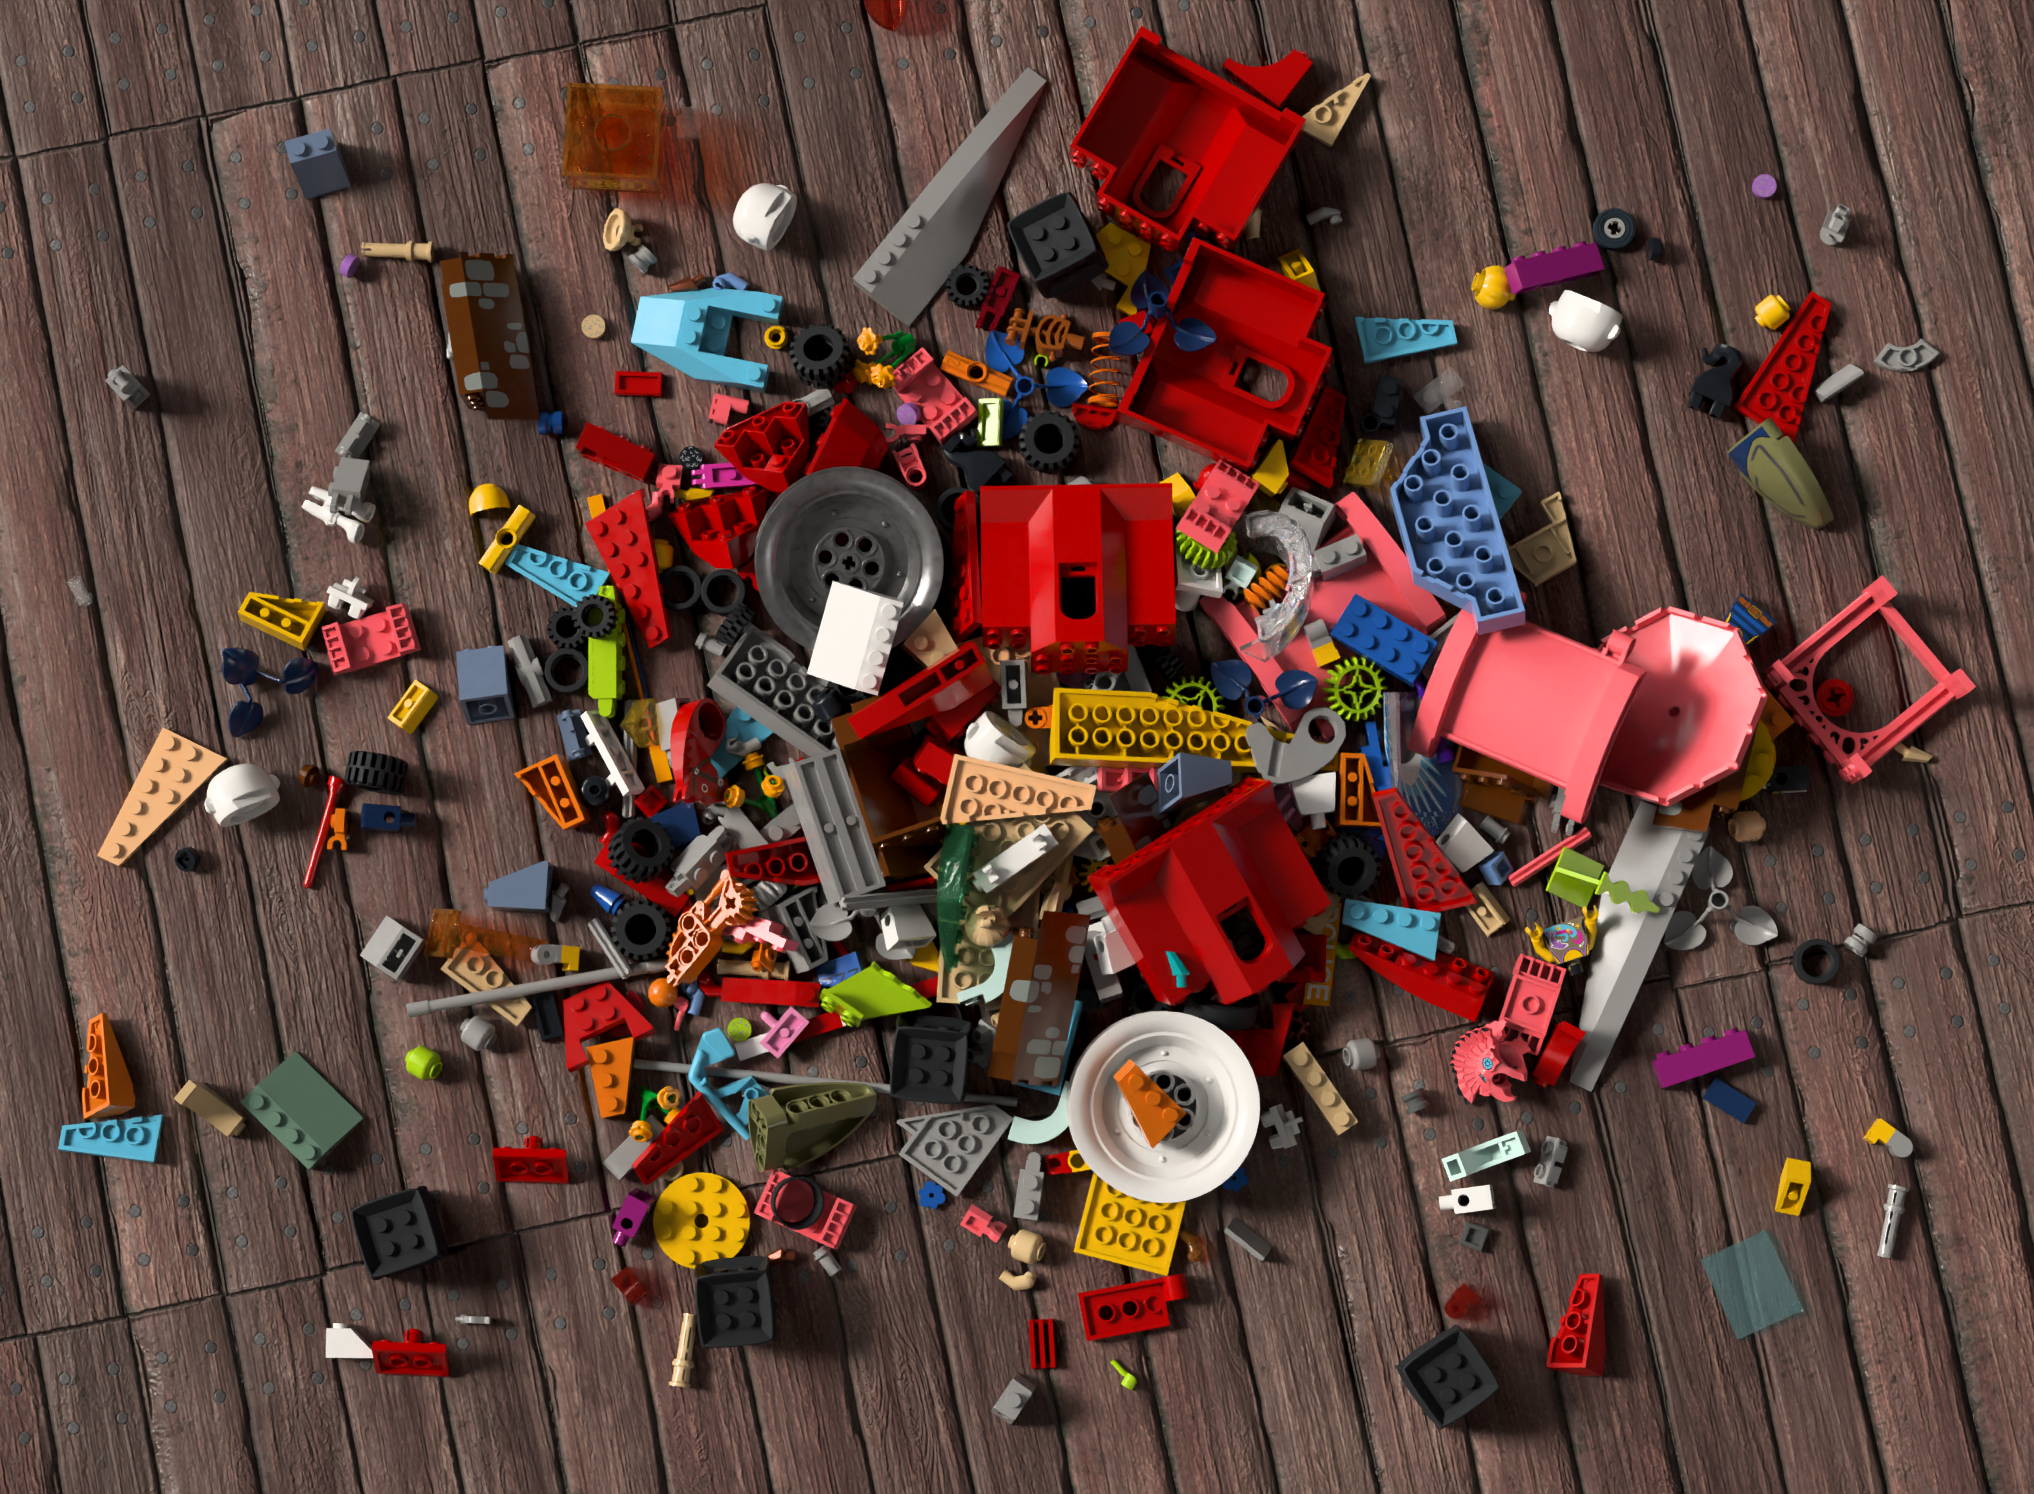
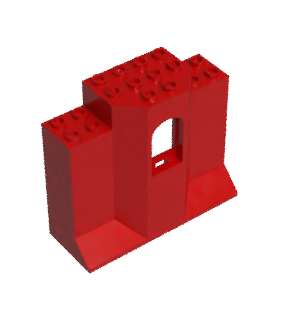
M1141 26L1072 141L1069 149V158L1072 159L1071 162L1081 169L1086 167L1092 171L1093 176L1104 180L1096 194L1098 210L1118 223L1119 228L1128 233L1132 231L1139 235L1138 238L1147 244L1153 243L1168 251L1178 252L1191 228L1195 229L1194 233L1204 239L1209 237L1215 241V245L1219 248L1233 251L1288 156L1302 138L1306 119L1287 108L1284 109L1283 113L1162 45V37ZM1171 158H1172L1173 160L1179 162V163L1182 164L1183 166H1181V165H1179L1178 163L1172 161ZM1159 160L1187 175L1170 207L1161 212L1149 209L1140 198V193Z
M1193 237L1168 296L1167 308L1171 309V314L1177 326H1179L1180 321L1184 318L1199 319L1214 331L1217 340L1200 351L1186 352L1175 344L1174 335L1177 331L1173 329L1168 316L1165 315L1158 319L1150 337V343L1144 351L1129 387L1126 389L1119 404L1115 422L1145 430L1216 462L1221 459L1246 475L1249 469L1254 471L1260 456L1257 450L1259 447L1264 448L1269 433L1291 443L1294 437L1299 439L1314 405V399L1317 398L1325 378L1321 377L1323 372L1328 373L1334 356L1330 355L1333 348L1311 339L1317 326L1314 320L1315 318L1320 320L1327 303L1323 300L1325 293ZM1247 357L1278 370L1286 376L1287 389L1279 400L1270 402L1234 387ZM1234 362L1238 363V366L1236 368L1234 375L1232 376L1229 373L1233 367Z
M1172 483L980 486L983 647L993 650L1000 649L1001 647H1012L1014 649L1031 647V673L1047 675L1050 672H1061L1062 674L1069 675L1074 672H1085L1087 674L1110 672L1118 674L1128 671V645L1143 647L1156 644L1157 646L1165 647L1175 644L1176 608ZM1071 567H1085V571H1071ZM1095 577V614L1087 619L1080 620L1065 616L1062 612L1061 578Z
M1246 777L1227 789L1229 792L1227 796L1114 866L1107 864L1087 876L1157 1001L1176 1006L1183 1003L1187 999L1186 996L1192 992L1197 993L1205 989L1212 1001L1232 1005L1244 997L1266 991L1268 984L1286 978L1289 975L1287 972L1294 969L1306 954L1292 929L1301 928L1307 923L1306 920L1308 918L1326 912V907L1332 904L1276 805L1273 785L1270 780ZM1235 904L1234 907H1232V908H1230L1229 910H1227L1226 912H1224V910L1228 909L1229 907H1231L1232 905ZM1247 906L1265 938L1263 951L1251 960H1241L1237 956L1219 922ZM1166 951L1175 952L1190 972L1189 975H1186L1187 987H1177L1176 975L1172 974Z

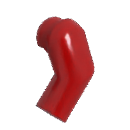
M605 811L602 815L606 831L598 841L603 845L620 828L619 817L612 811Z
M700 973L697 978V984L702 992L708 997H721L722 985H716L709 973Z

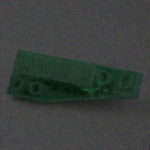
M947 823L938 871L937 921L946 972L952 973L953 968L958 967L960 954L955 952L957 944H961L964 930H960L961 920H966L968 906H964L965 896H970L972 882H968L969 872L974 873L976 858L972 857L973 848L978 849L980 834L976 833L974 826Z

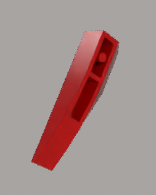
M966 642L848 717L847 720L857 737L863 739L953 709L994 682L987 663L975 643Z
M1355 932L1348 947V950L1366 965L1400 988L1430 1004L1473 1022L1476 1021L1495 973L1483 967L1476 966L1446 953L1436 951L1435 961H1431L1397 945L1385 942L1380 938Z

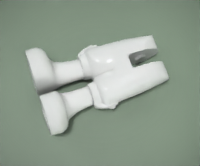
M312 486L308 494L325 503L323 506H320L317 503L305 500L302 508L324 521L327 526H341L347 532V538L351 543H359L365 531L364 524L342 516L339 511H344L342 507H338L336 514L330 513L332 496H328L327 490ZM364 502L361 510L353 509L351 515L368 523L372 519L376 507L370 502Z

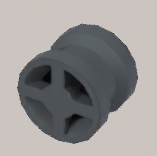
M1419 1088L1401 1097L1402 1102H1405L1408 1107V1115L1430 1105L1429 1101L1423 1096V1088Z

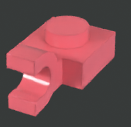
M886 423V430L895 431L893 437H886L888 444L896 443L900 437L907 438L909 442H921L922 438H927L926 425L896 426L895 424Z
M973 1204L960 1223L961 1226L981 1237L984 1233L996 1243L1007 1227L1006 1224L1000 1221L992 1223L990 1220L993 1216Z

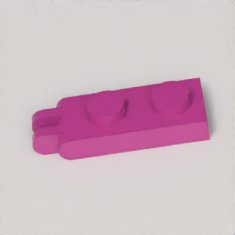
M731 463L701 465V470L691 471L692 476H701V479L692 480V485H702V489L757 486L756 483L743 476Z

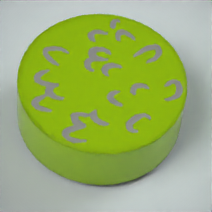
M735 1018L729 1023L727 1031L731 1039L736 1042H742L751 1036L752 1027L746 1019Z

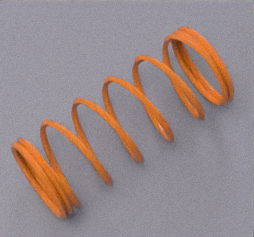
M1095 332L1092 334V339L1102 344L1091 349L1095 355L1100 356L1090 362L1093 367L1100 369L1093 371L1089 375L1093 380L1098 381V383L1089 386L1091 392L1098 394L1088 399V404L1092 406L1115 407L1118 405L1116 399L1108 398L1118 397L1117 394H1104L1091 389L1092 386L1099 384H1119V382L1102 381L1092 377V374L1097 372H1120L1119 369H1106L1093 364V361L1100 359H1121L1117 356H1104L1094 352L1095 348L1109 345L1103 343L1109 342V338L1099 336L1110 337L1111 332Z

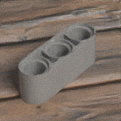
M653 1114L646 1119V1122L652 1127L651 1132H653V1136L650 1139H647L645 1142H637L633 1137L629 1136L603 1162V1165L619 1181L633 1169L632 1164L664 1130L665 1126Z

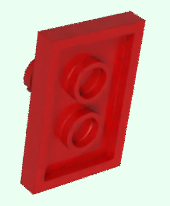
M538 1136L526 1137L524 1139V1148H511L508 1146L493 1148L496 1181L569 1183L567 1151L559 1148L542 1149L543 1139Z
M419 1329L406 1330L404 1342H392L390 1340L373 1341L372 1354L376 1374L449 1377L450 1365L446 1344L438 1342L422 1343L424 1332Z

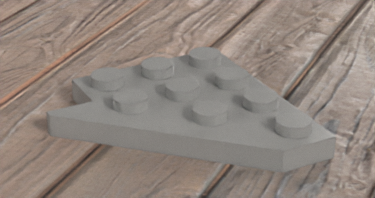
M993 1104L899 1119L896 1123L912 1134L899 1155L957 1197L1014 1118Z

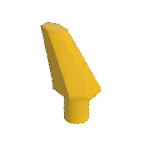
M690 487L688 491L683 489L676 490L675 497L685 500V503L692 504L708 500L714 495L715 491Z

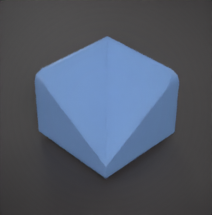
M1493 851L1478 865L1488 885H1501L1514 871L1504 851Z

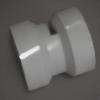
M1858 923L1854 928L1853 935L1847 937L1843 943L1852 952L1863 957L1867 952V947L1876 941L1877 936L1867 927Z

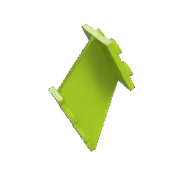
M1563 846L1545 891L1580 908L1584 906L1587 908L1593 891L1596 890V895L1602 893L1610 895L1611 901L1615 904L1628 902L1633 913L1638 914L1645 910L1659 913L1660 908L1649 901L1646 891L1640 889L1632 893L1628 883L1624 880L1611 883L1607 872H1603L1601 879L1598 880L1604 865Z
M874 961L865 970L829 989L824 988L819 997L823 1009L829 1013L836 1012L842 1016L840 1018L841 1021L850 1027L853 1025L859 1027L862 1020L929 1009L932 1005L930 1001L921 996L914 988L902 983L895 975L885 971Z

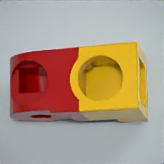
M1078 1150L1044 1157L1047 1176L1091 1169Z

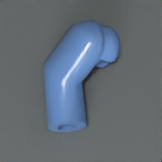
M731 272L719 275L713 281L715 290L734 287L737 290L746 291L749 286L748 282Z
M695 981L691 984L683 983L682 990L691 1001L687 1013L699 1016L705 995Z

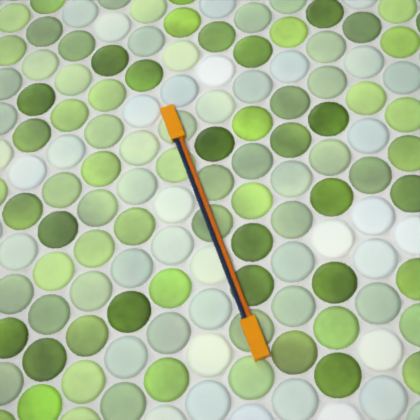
M602 494L587 497L592 519L606 510ZM610 575L611 584L616 587L618 604L622 605V609L625 610L626 617L625 623H622V629L625 633L626 645L650 737L648 746L657 783L671 781L673 777L667 753L661 750L658 740V730L627 605L612 575Z

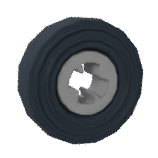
M1611 208L1604 210L1593 223L1595 241L1606 250L1617 251L1624 249L1631 243L1635 235L1633 218L1622 209ZM1613 224H1616L1620 233L1616 232L1615 235H1612L1608 226L1612 227Z

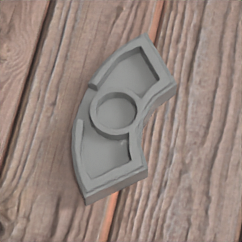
M1923 339L1908 347H1896L1887 343L1873 363L1893 372H1910L1925 367L1940 352Z

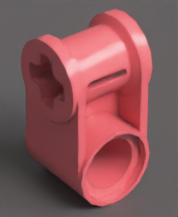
M912 443L910 447L899 452L893 451V457L899 470L902 472L907 486L913 491L924 489L927 485V476L915 444ZM916 473L922 475L923 478L920 482L913 483L910 481L911 475Z

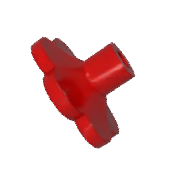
M850 367L851 371L849 374L845 373V380L837 381L838 384L834 386L836 393L841 394L845 392L846 394H851L854 391V386L859 384V381L856 380L853 374V367Z

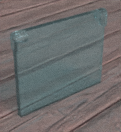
M1762 1230L1760 1233L1700 1259L1737 1340L1804 1310L1767 1230Z

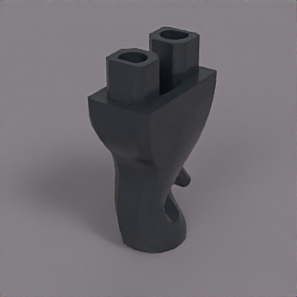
M1717 344L1710 356L1708 355L1707 348H1702V360L1706 365H1715L1721 358L1726 360L1727 363L1701 373L1693 382L1688 393L1690 396L1688 408L1700 411L1703 402H1707L1712 405L1708 415L1717 420H1720L1732 403L1733 390L1731 380L1742 364L1741 352L1725 344Z
M975 428L971 429V436L962 431H957L943 446L942 450L946 460L965 472L968 485L972 491H975L976 495L980 494V486H993L990 482L995 477L1004 485L1013 477V473L1006 466V461L994 452L985 450L958 451L960 445L971 447L978 442Z

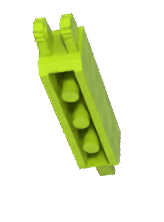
M599 586L598 595L608 598L609 601L615 604L614 608L618 610L616 616L619 619L615 622L616 628L611 630L612 633L610 635L606 634L605 638L593 639L588 637V694L593 699L598 700L600 716L611 719L617 715V700H622V694H625L626 690L625 681L622 680V671L625 670L626 666L625 657L622 656V647L625 646L626 642L625 633L622 632V623H625L626 616L622 605L618 604L616 587ZM595 607L588 612V622L590 625L596 626L603 621L604 614L600 608Z

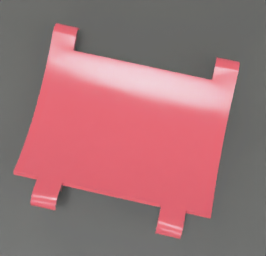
M1351 492L1334 504L1335 511L1347 526L1320 544L1318 549L1358 534L1367 554L1368 564L1323 581L1321 576L1305 580L1301 576V562L1303 563L1307 559L1314 557L1308 553L1285 570L1294 579L1297 587L1288 584L1290 592L1287 593L1281 590L1283 598L1280 599L1274 595L1273 599L1276 605L1283 602L1286 605L1292 602L1295 603L1302 616V619H1299L1300 629L1288 632L1286 626H1282L1277 629L1280 636L1272 641H1268L1265 635L1261 634L1254 620L1259 615L1253 611L1245 598L1235 605L1231 601L1228 602L1223 595L1220 598L1204 596L1198 600L1208 617L1225 636L1241 659L1249 666L1252 674L1268 697L1279 693L1275 686V681L1285 671L1303 670L1317 678L1318 684L1314 696L1304 708L1294 710L1286 707L1282 702V696L1272 700L1293 733L1296 732L1305 713L1313 708H1328L1332 701H1324V698L1329 693L1323 692L1322 689L1328 688L1329 683L1323 681L1324 678H1331L1327 671H1336L1334 663L1341 664L1343 658H1347L1350 661L1352 656L1357 657L1358 660L1361 658L1358 654L1332 639L1340 659L1317 667L1304 632V625L1322 619L1330 636V633L1355 593L1428 637L1447 623L1446 615L1433 594L1413 583L1407 557L1369 508L1354 492ZM1295 597L1293 600L1288 601L1289 598ZM1265 602L1267 609L1270 608L1269 602ZM1259 607L1258 610L1261 616L1263 615L1264 609ZM1359 670V675H1361V679L1365 683L1369 679ZM1349 672L1342 677L1339 685H1343L1347 681ZM1352 686V688H1347L1346 690L1353 691L1358 686ZM1339 693V696L1342 699L1346 694ZM1324 719L1313 720L1318 730L1326 739L1335 734L1333 726Z
M1520 591V595L1524 605L1527 594ZM1461 609L1429 679L1412 729L1408 749L1431 759L1436 753L1441 737L1451 740L1565 789L1564 795H1566L1560 815L1583 824L1589 814L1602 771L1617 733L1647 674V670L1627 662L1635 646L1636 639L1613 629L1606 648L1603 647L1601 652L1526 620L1524 625L1478 635L1473 615Z

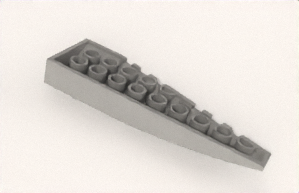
M750 624L707 686L810 757L839 748L832 723H822L812 708L813 697L825 688L821 684L818 685L811 677L807 678L809 675L807 674L808 670L798 664L790 650L753 624ZM802 693L796 710H790L795 702L796 695Z

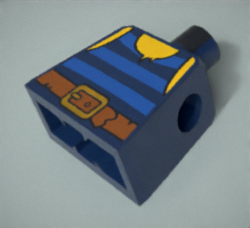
M1743 593L1737 596L1723 619V622L1729 623L1740 630L1747 647L1776 623L1773 618Z

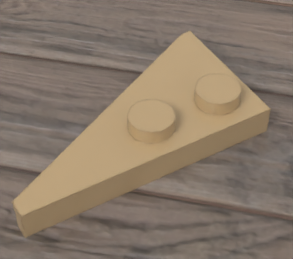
M1367 73L1358 77L1350 85L1337 91L1325 99L1323 103L1316 105L1302 117L1306 119L1303 132L1332 147L1371 75Z

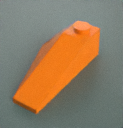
M101 1013L89 1020L87 1051L90 1052V1060L84 1069V1073L88 1074L87 1088L82 1090L84 1119L120 1115L135 1107L133 1083L106 1013Z

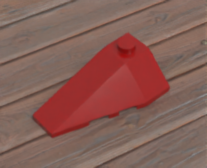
M609 840L594 860V863L677 918L690 897L686 892L682 893L679 897L668 892L666 885L673 878L669 870L665 868L656 879L650 880L648 883H643L642 880L639 884L634 883L633 879L627 881L624 879V875L621 874L619 876L616 873L618 870L610 865L612 860L608 859L610 851L607 850L608 845L611 843ZM632 843L634 850L639 855L650 858L649 853L642 845Z

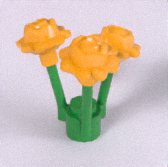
M864 327L857 342L859 348L865 351L866 355H875L878 344H881L883 341L894 339L891 344L892 352L876 362L872 361L866 364L859 359L855 360V367L852 371L856 380L861 384L867 382L869 385L873 382L879 388L884 389L893 387L895 385L893 381L895 379L893 375L894 369L905 358L915 352L916 342L913 336L909 333H903L902 330L894 334L881 336L880 334H874L871 327ZM895 355H901L891 366L883 367L882 363Z

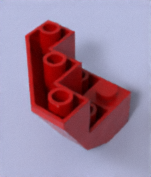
M844 398L840 405L836 404L830 414V417H832L825 434L822 433L816 443L818 449L812 462L807 463L803 475L807 476L823 469L841 466L862 467L878 471L886 458L889 444L880 428L849 400Z
M785 401L730 426L723 431L714 444L715 449L747 479L770 491L783 493L789 486L803 478V471L809 454L808 406L806 403Z
M748 487L740 492L715 495L708 500L692 504L683 503L678 505L676 510L669 513V518L695 555L715 568L734 569L748 561L755 550L759 529L765 517L767 490Z

